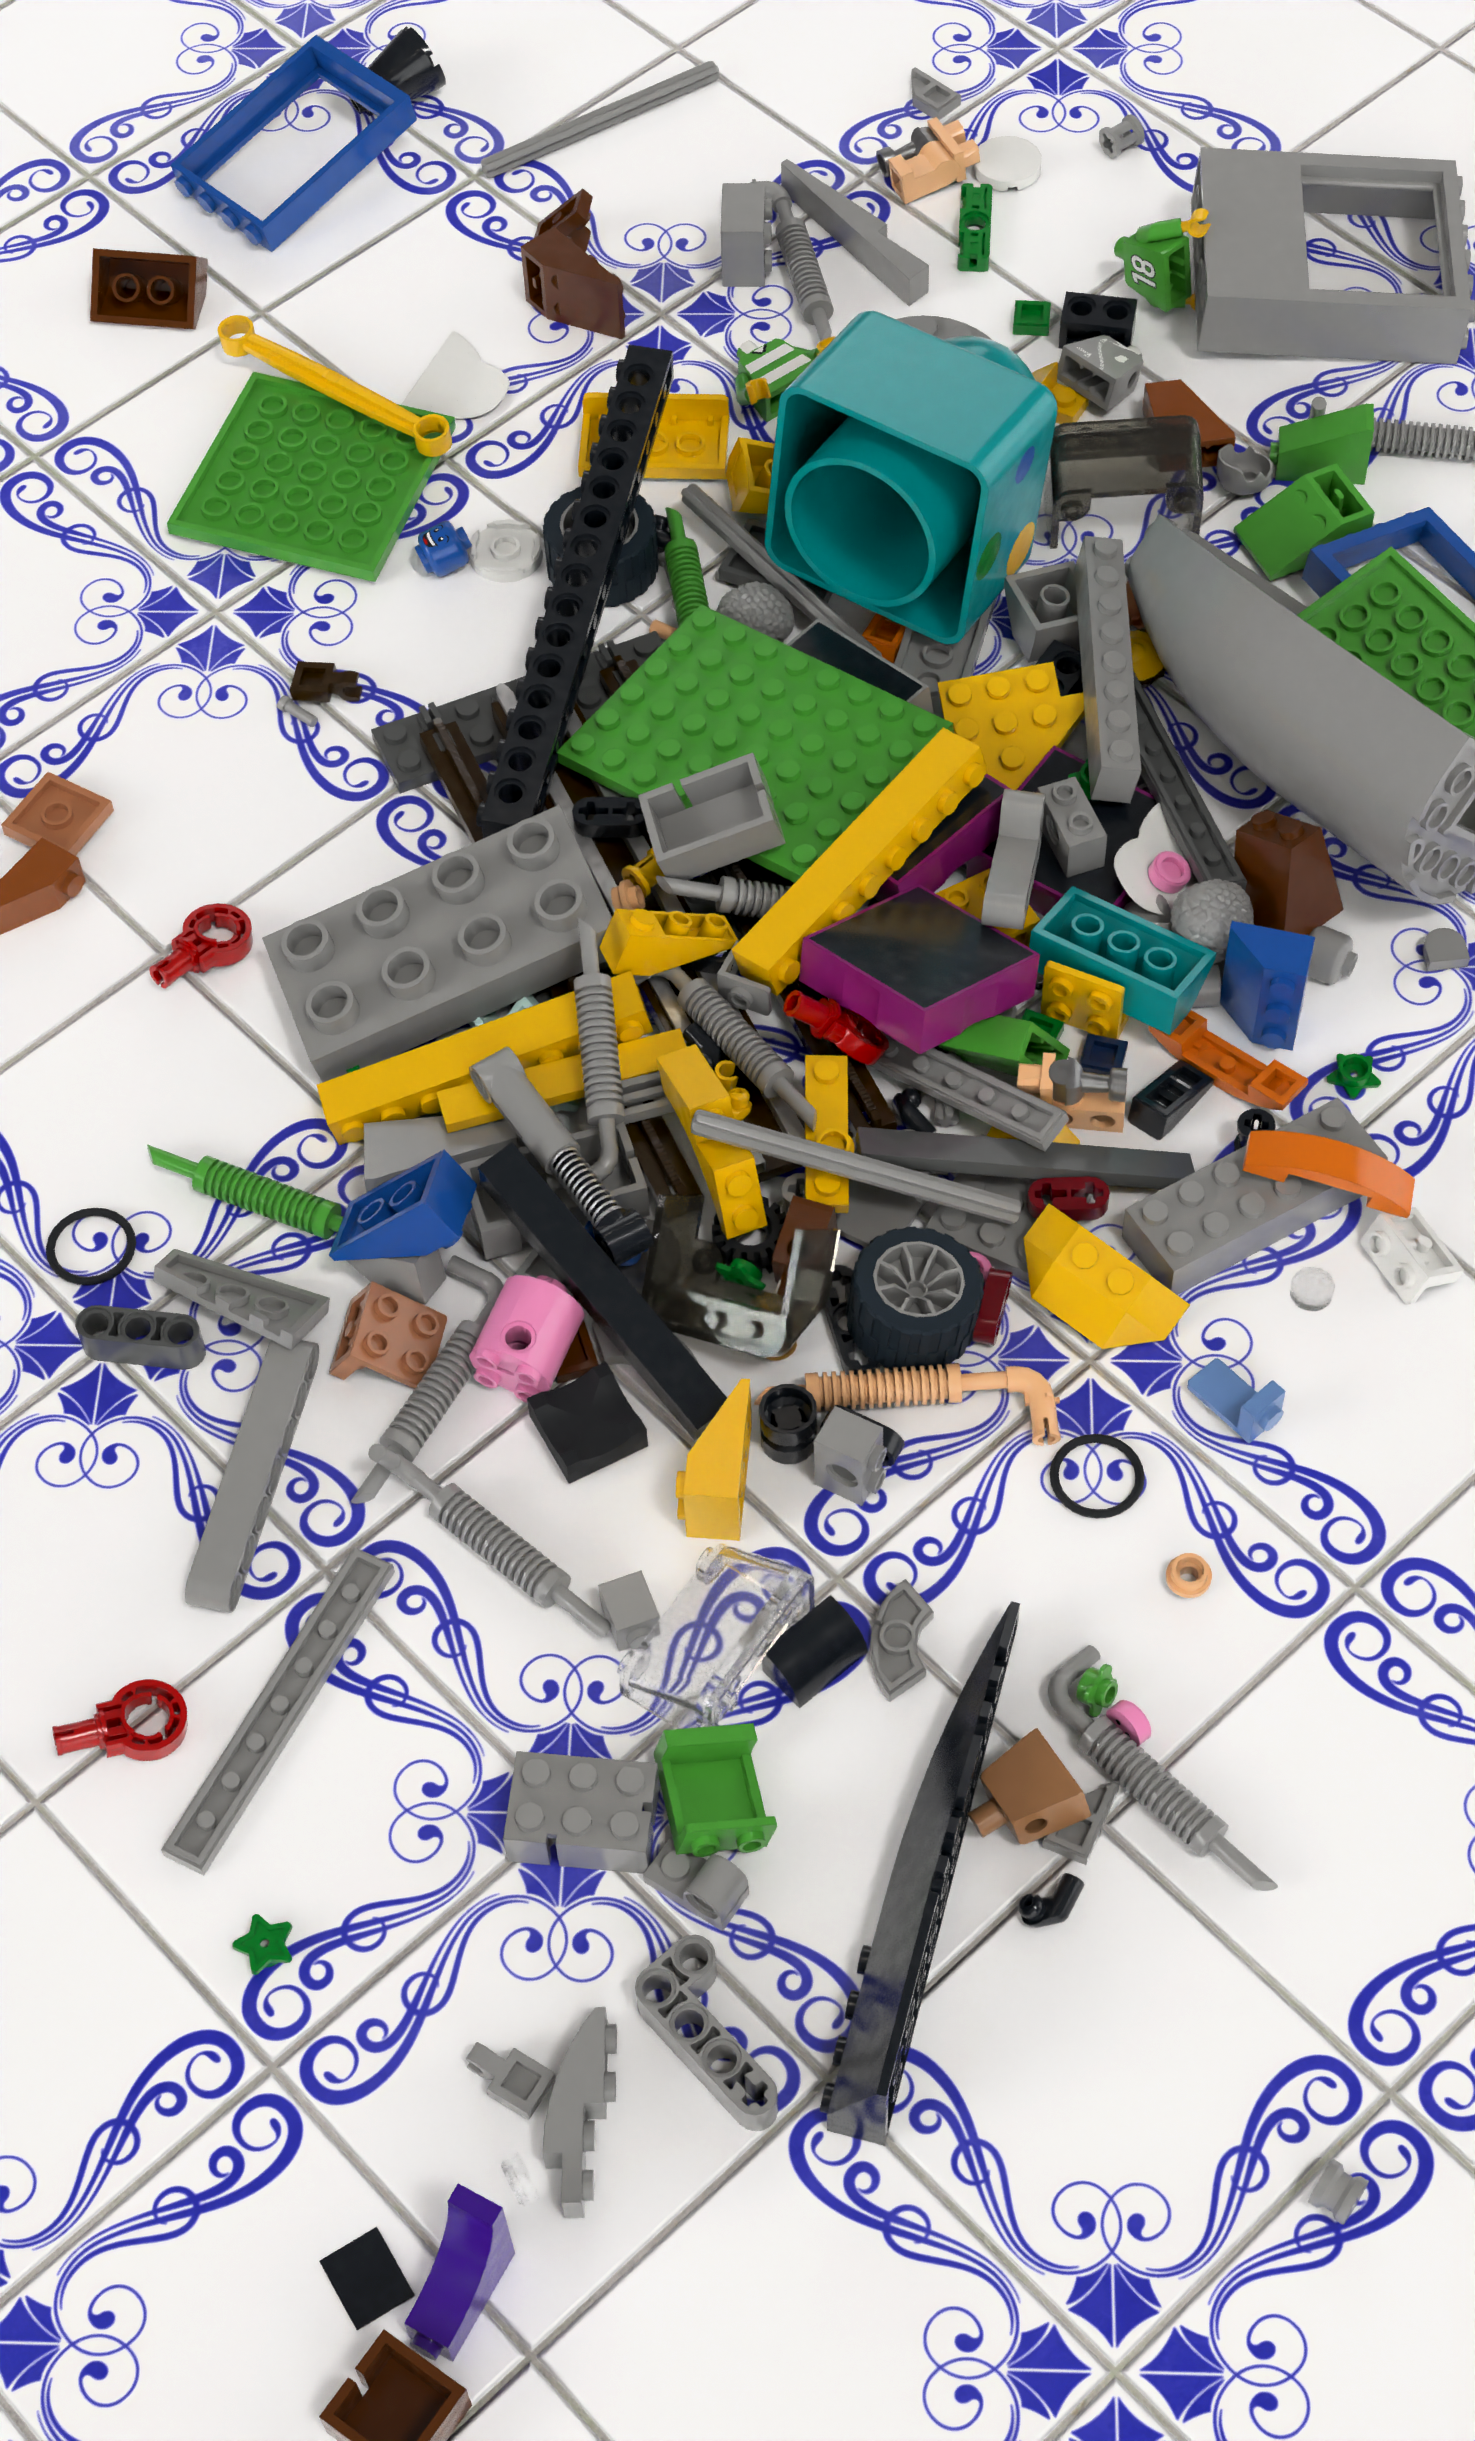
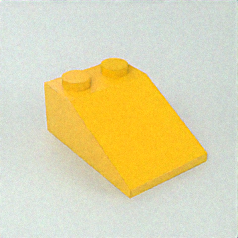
M740 1379L687 1454L686 1471L677 1472L675 1493L676 1498H678L677 1518L678 1520H685L686 1537L740 1541L752 1431L750 1379Z

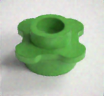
M1103 1664L1100 1669L1095 1667L1087 1669L1077 1687V1700L1090 1707L1089 1715L1092 1717L1099 1716L1103 1707L1108 1708L1115 1700L1118 1692L1117 1680L1112 1677V1666L1109 1664Z

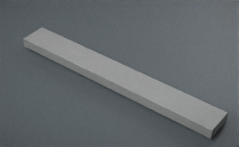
M356 1547L353 1548L162 1847L161 1851L165 1857L203 1876L205 1875L395 1573L393 1564Z

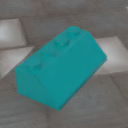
M1074 886L1064 894L1031 930L1029 948L1040 954L1038 973L1044 975V967L1047 961L1050 960L1121 985L1125 988L1122 1013L1168 1035H1171L1190 1012L1217 955V952Z

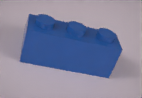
M1232 921L1222 978L1220 1004L1252 1043L1261 1044L1271 1049L1281 1048L1293 1051L1304 1002L1315 937Z

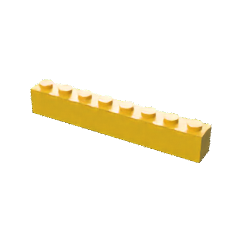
M943 727L731 949L740 974L749 980L770 987L771 993L776 996L788 984L793 983L800 973L803 938L855 914L868 899L877 894L880 886L893 872L899 870L904 865L909 855L921 843L928 840L932 831L941 821L955 811L958 803L982 782L987 774L981 747Z
M632 971L611 977L618 1044L636 1040L643 1035L654 1032ZM574 991L317 1084L327 1125L338 1144L343 1145L348 1142H358L364 1139V1123L414 1119L425 1114L440 1112L436 1092L473 1082L469 1073V1067L506 1046L515 1053L524 1069L581 1054L575 1003L576 995Z

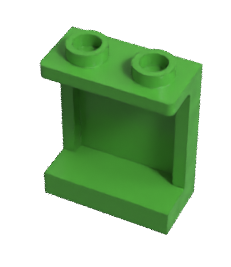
M754 1723L663 1731L653 1755L655 1763L658 1764L659 1781L676 1855L693 1853L697 1857H706L724 1850L738 1849L742 1853H751L767 1847L777 1828L775 1816L766 1817L751 1757V1752L758 1740Z

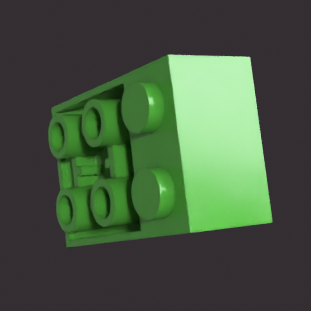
M1335 463L1303 475L1237 524L1233 531L1268 579L1272 581L1304 569L1310 549L1317 545L1326 544L1343 538L1348 534H1354L1371 528L1375 512L1339 465Z

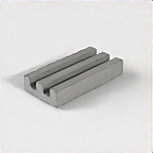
M659 1071L621 1080L623 1105L627 1106L624 1109L625 1124L675 1112L668 1098L643 1104L644 1101L666 1096L662 1088Z

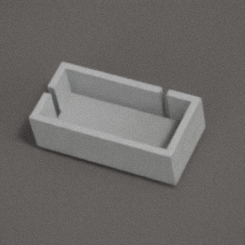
M623 1121L615 1125L619 1149L618 1162L612 1174L603 1180L602 1184L610 1191V1195L614 1196V1200L618 1201L619 1206L627 1210L634 1208L642 1217L649 1216L648 1188ZM599 1127L572 1133L571 1135L581 1147V1157L585 1159V1163H588L589 1166L594 1165L598 1161L601 1151ZM526 1146L518 1148L547 1183L546 1171ZM493 1155L459 1164L477 1183L471 1202L470 1214L485 1260L523 1250L522 1243L527 1242L525 1237L480 1185L478 1166ZM566 1189L553 1190L585 1228L589 1220L583 1211L580 1210L579 1206L576 1205L575 1200H572L571 1195L567 1193Z

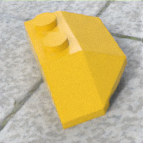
M1048 1203L1023 1238L1031 1298L1101 1349L1163 1341L1190 1307V1304L1050 1203Z

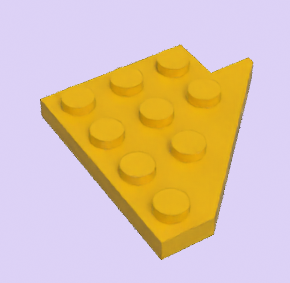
M1054 662L937 682L943 719L953 723L955 734L981 747L987 774L1012 790L1019 788L1053 746L1062 747L1085 716L1083 692L1060 696Z

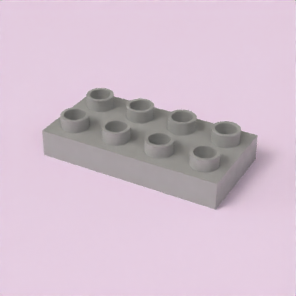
M559 804L388 882L372 887L330 908L296 921L283 929L263 937L262 940L309 1060L321 1081L325 1082L347 1074L346 1070L359 1065L361 1069L394 1057L470 1023L478 1017H483L519 1001L523 997H528L583 972L578 918L585 921L596 931L599 964L606 962L599 946L612 916Z

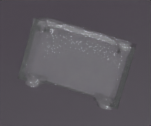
M723 1543L718 1544L714 1549L707 1547L696 1564L697 1571L636 1651H628L621 1660L617 1669V1674L621 1676L619 1683L621 1695L676 1729L720 1726L718 1722L724 1718L728 1710L734 1711L738 1705L737 1694L781 1634L815 1608L814 1577L796 1566Z

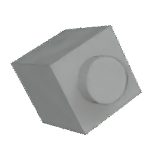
M642 1570L598 1585L601 1607L606 1619L611 1624L610 1630L619 1652L628 1648L641 1649L647 1647L655 1639L662 1637L660 1615Z

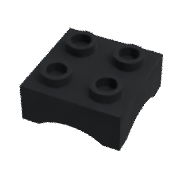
M606 1361L591 1368L586 1374L563 1387L540 1392L527 1398L529 1416L569 1484L648 1447L647 1429L627 1401Z

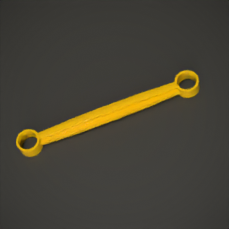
M233 315L225 318L219 324L218 335L222 349L227 355L241 357L251 354L314 390L374 420L414 437L418 452L424 456H441L451 448L452 436L449 422L445 417L437 414L419 417L357 382L297 352L255 334L253 323L246 316ZM240 333L245 334L244 336H242V337H240V338H235V339L230 338L231 336H233V335H235V334H240ZM429 433H442L440 436L436 438H423L425 435Z

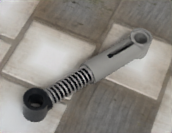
M506 1046L469 1067L470 1076L480 1095L487 1103L493 1102L546 1173L554 1175L563 1188L566 1189L567 1193L571 1195L572 1200H575L576 1205L579 1206L580 1210L583 1211L595 1228L593 1233L596 1242L616 1266L621 1265L654 1245L652 1234L642 1216L634 1208L627 1210L619 1206L618 1201L614 1200L613 1195H610V1191L602 1184L601 1179H597V1174L593 1173V1169L589 1168V1164L585 1163V1159L581 1157L580 1145L528 1080L522 1064L509 1047Z

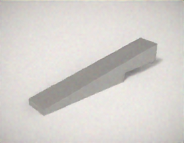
M786 159L781 162V186L787 190L791 199L904 303L910 306L929 292V265L887 238V224L790 160Z

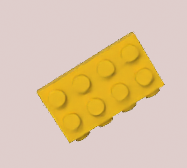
M588 392L583 395V421L578 461L579 477H582L584 471H590L591 446L593 442H599L598 429L602 414L607 415L609 410L607 408L608 393ZM669 394L644 478L725 479L730 423L729 398L723 394Z

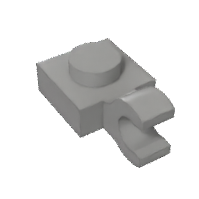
M476 2042L466 2057V2060L469 2062L467 2065L469 2070L482 2078L492 2080L487 2088V2095L530 2120L556 2079L555 2072L516 2048L512 2049L505 2060L488 2047Z

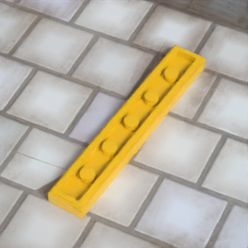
M678 1028L618 1044L621 1080L659 1071L656 1057L687 1047L681 1029ZM581 1054L524 1069L528 1080L549 1107L585 1097ZM473 1082L436 1092L447 1133L504 1119L493 1102L489 1104L483 1099Z

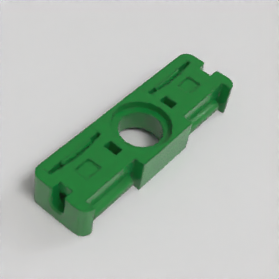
M965 183L961 186L962 208H960L958 242L960 254H958L957 269L966 272H986L989 270L993 187L990 184H981L980 187H973V183ZM980 225L983 228L980 230H971L968 229L967 226Z

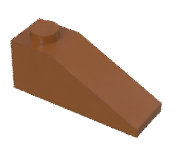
M42 837L0 879V935L61 909L70 898L75 897L86 883L79 858Z

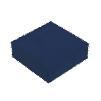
M1088 1033L1080 1060L1083 1071L1110 1076L1112 1068H1123L1128 1041Z

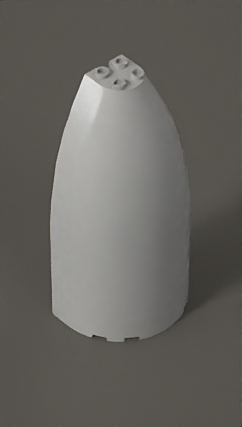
M1159 514L1155 521L1146 529L1144 538L1134 554L1126 560L1124 564L1125 576L1128 577L1143 625L1161 664L1193 712L1228 750L1270 789L1420 900L1429 904L1441 905L1454 902L1456 894L1465 890L1471 894L1475 893V737L1455 727L1297 616L1307 606L1198 534L1185 527L1182 530L1177 527L1178 524Z

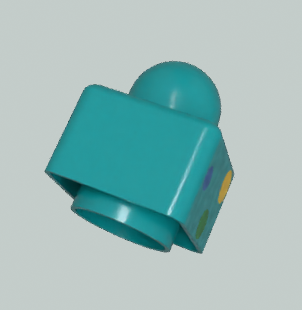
M877 311L859 313L780 396L764 541L769 557L781 569L943 644L958 643L1003 591L1005 577L1018 573L1030 558L1058 411L1053 393L1045 385L1035 380L1028 366L1017 354L996 341L978 336H957L942 340Z

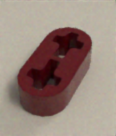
M1097 1177L1042 1178L1033 1182L1030 1186L1027 1208L1029 1213L1037 1219L1047 1206L1041 1198L1042 1195H1050L1051 1205L1072 1220H1096L1104 1216L1108 1210L1110 1191L1108 1185ZM1084 1194H1092L1095 1203H1087Z
M990 1268L978 1319L973 1331L974 1342L995 1346L1010 1293L1013 1272Z

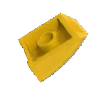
M738 437L728 458L725 476L732 503L731 511L767 514L775 443Z

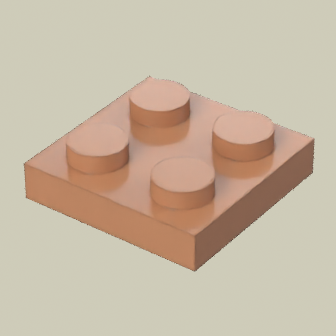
M47 772L1 826L4 835L29 847H33L43 837L76 856L112 814L114 808L111 800Z

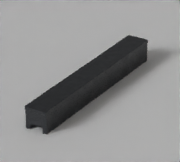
M511 1142L478 1166L480 1185L695 1441L701 1436L702 1432L726 1401V1395L513 1142Z

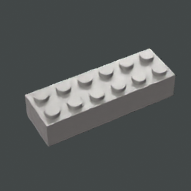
M1338 1097L1274 1130L1326 1137L1357 1146L1388 1160L1386 1154ZM1246 1146L1125 1208L1122 1238L1152 1277L1178 1295L1363 1195L1291 1174L1287 1176L1283 1183L1242 1171Z

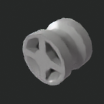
M1332 2159L1311 2193L1308 2203L1316 2208L1324 2206L1332 2211L1336 2221L1344 2225L1359 2202L1369 2181L1362 2176L1352 2177L1344 2172L1343 2164Z

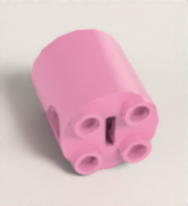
M523 1275L508 1277L469 1355L472 1365L476 1368L474 1379L489 1388H497L499 1385L514 1392L518 1399L526 1403L527 1398L540 1392L549 1391L584 1319L585 1314L582 1306L574 1297L567 1293V1288L554 1278L544 1275L537 1276L536 1278Z

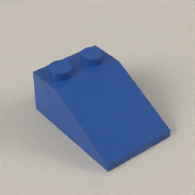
M443 1149L350 1201L329 1256L334 1261L427 1256L441 1247L444 1249L450 1248L458 1242L463 1234L462 1228L466 1216L472 1208L471 1202L477 1183Z

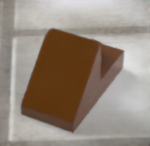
M582 188L538 223L534 238L555 227L566 237H571L576 245L586 252L591 231L585 225L591 217L589 210L593 196Z

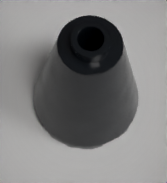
M406 26L401 29L367 67L408 94L411 100L439 90L446 85V78L440 64L434 66L430 57L433 52L412 27L408 28ZM349 97L359 114L365 112L368 116L375 115Z

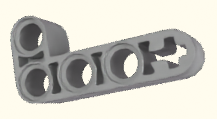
M1004 789L999 834L984 895L981 925L1024 929L1040 854L1045 793Z
M696 1934L687 1935L672 1945L637 1977L635 1992L638 2012L643 2020L742 2127L755 2132L763 2131L775 2122L778 2115L777 2087L772 2078L698 2000L700 1996L710 1989L716 1980L715 1949L712 1943L704 1936ZM695 1957L707 1962L702 1969L697 1971H690L682 1966L686 1960ZM654 1989H664L670 1993L666 2000L658 2003L651 2002L645 1998ZM689 2023L697 2024L703 2029L699 2035L692 2038H686L678 2034V2030L683 2025ZM722 2058L729 2059L735 2063V2067L731 2071L722 2074L716 2073L710 2066L714 2061ZM744 2081H745L746 2091H745V2089L742 2087ZM746 2092L755 2101H759L764 2097L765 2105L760 2107L759 2104L754 2102L747 2106Z

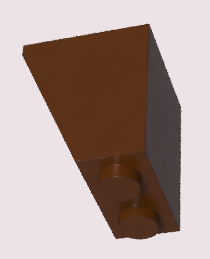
M1265 809L1253 815L1250 821L1236 830L1234 858L1247 880L1245 892L1250 897L1254 925L1309 935L1314 928L1322 926L1344 910L1321 827Z

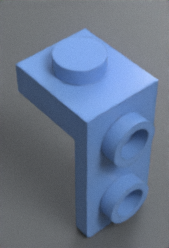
M1219 1358L1212 1360L1188 1380V1390L1249 1444L1264 1431L1271 1430L1284 1414L1282 1407L1286 1391L1272 1380L1259 1392H1256Z

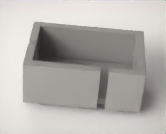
M753 752L680 779L681 785L693 805L690 808L686 809L673 783L638 795L655 858L665 877L688 880L786 843L774 809L775 806L766 777Z
M516 1751L503 1836L507 1861L550 1865L551 1852L548 1838L556 1839L555 1845L559 1866L644 1874L650 1866L654 1837L653 1825L655 1826L660 1790L658 1764Z

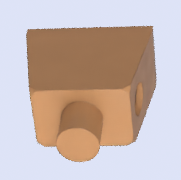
M1038 1728L1029 1732L981 1773L979 1778L989 1800L968 1813L971 1822L982 1838L1006 1824L1019 1844H1028L1091 1816L1083 1790Z

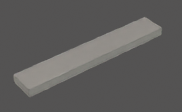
M887 1034L885 1035L889 1041V1048L874 1065H869L1044 1152L1069 1121L1066 1111L935 1048L919 1055Z

